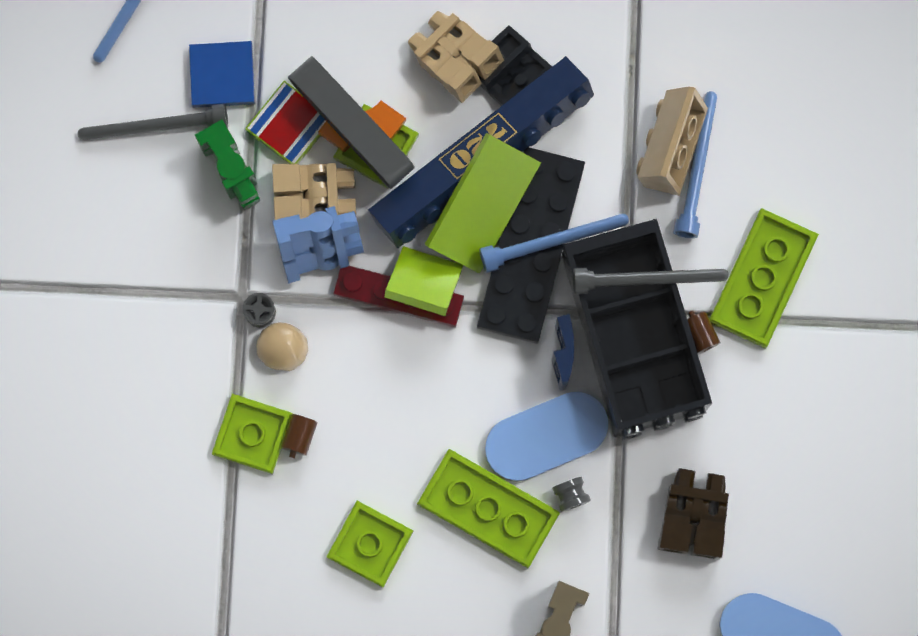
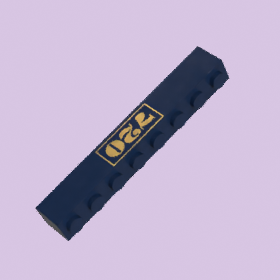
M565 56L368 209L376 225L397 249L403 244L412 241L417 233L426 226L438 221L486 133L523 152L526 148L535 145L553 127L561 125L565 118L576 109L584 107L594 96L589 79Z

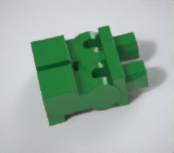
M221 119L195 134V138L205 157L213 154L217 160V169L230 200L237 197L244 210L260 202L261 200L254 187L258 184L255 174L250 166L247 167L243 158L239 155L240 152L224 121Z

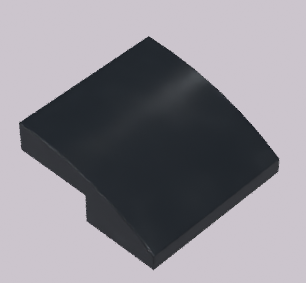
M508 25L492 40L499 47L504 61L486 80L479 75L478 77L482 83L480 86L502 106L552 66L532 49L531 44Z

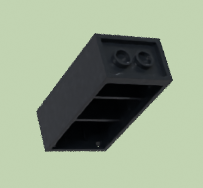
M657 219L564 244L561 257L614 437L622 435L623 440L642 435L641 432L645 428L653 426L654 431H659L672 427V424L677 419L684 418L685 423L703 418V415L706 414V411L712 405V400L677 284L595 287L594 290L588 291V294H574L573 268H587L588 271H594V274L673 271Z

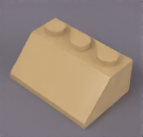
M688 86L666 90L664 99H660L657 104V120L654 129L651 128L647 134V150L644 158H640L636 169L637 178L645 188L680 196L708 110L705 102L694 87Z

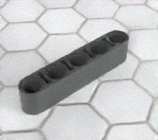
M313 56L308 58L288 76L289 81L388 188L392 189L415 168L401 149Z

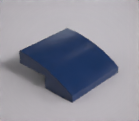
M570 314L557 317L555 323V330L561 350L553 352L551 362L560 391L567 388L574 361V334Z

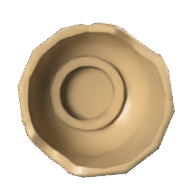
M283 322L273 323L263 329L256 342L257 355L267 367L275 370H295L305 361L309 351L307 338L297 327Z

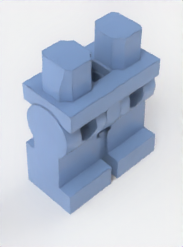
M335 206L325 208L326 212L317 211L300 219L298 214L272 220L288 284L301 280L299 274L320 269L327 271L336 268L338 265L340 268L348 267V256L364 253L354 211L337 215Z

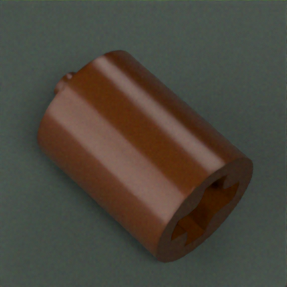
M694 310L688 312L690 318L687 320L698 354L721 344L706 311L695 314Z
M297 414L291 415L281 448L290 451L289 457L295 459L296 454L307 456L318 423L317 421Z

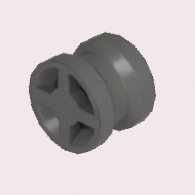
M254 293L244 301L243 314L248 323L253 327L265 328L275 320L276 308L269 296L263 293Z
M582 477L571 479L552 488L554 494L559 496L561 512L571 510L591 501L589 495L584 493L582 488L584 484Z

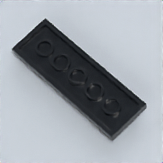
M530 147L523 151V153L541 162L500 237L498 245L500 249L568 229L585 161ZM564 244L504 261V265L499 266V270L492 271L477 329L538 344Z

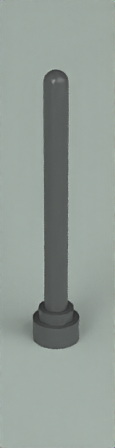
M225 103L212 105V108L206 109V112L83 127L78 130L77 135L81 140L200 125H208L209 127L221 119L228 128V114Z
M573 268L574 294H588V291L594 290L595 287L722 282L728 279L729 273L726 269L594 274V271H588L587 268Z

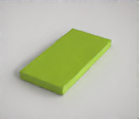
M486 133L425 245L480 274L484 266L479 249L490 245L493 248L495 247L541 162Z
M761 208L710 317L711 324L766 349L819 234Z
M448 449L417 503L418 506L526 568L530 567L560 514L556 509L451 449Z

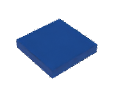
M252 41L189 44L193 108L212 107V105L223 103L226 106L255 104Z

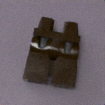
M679 468L673 484L668 489L657 550L686 555L689 552V545H692L691 556L720 560L723 555L729 493H725V476L708 473L705 489L693 488L695 471Z

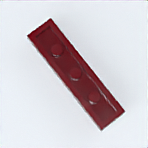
M353 266L340 268L333 293L334 296L456 328L464 295L454 293L446 316L385 298V291L391 276Z

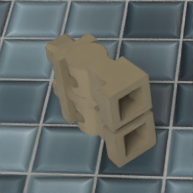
M558 581L547 606L553 609L552 614L543 622L540 632H537L535 636H570L571 627L569 620L576 604L585 606L590 593Z

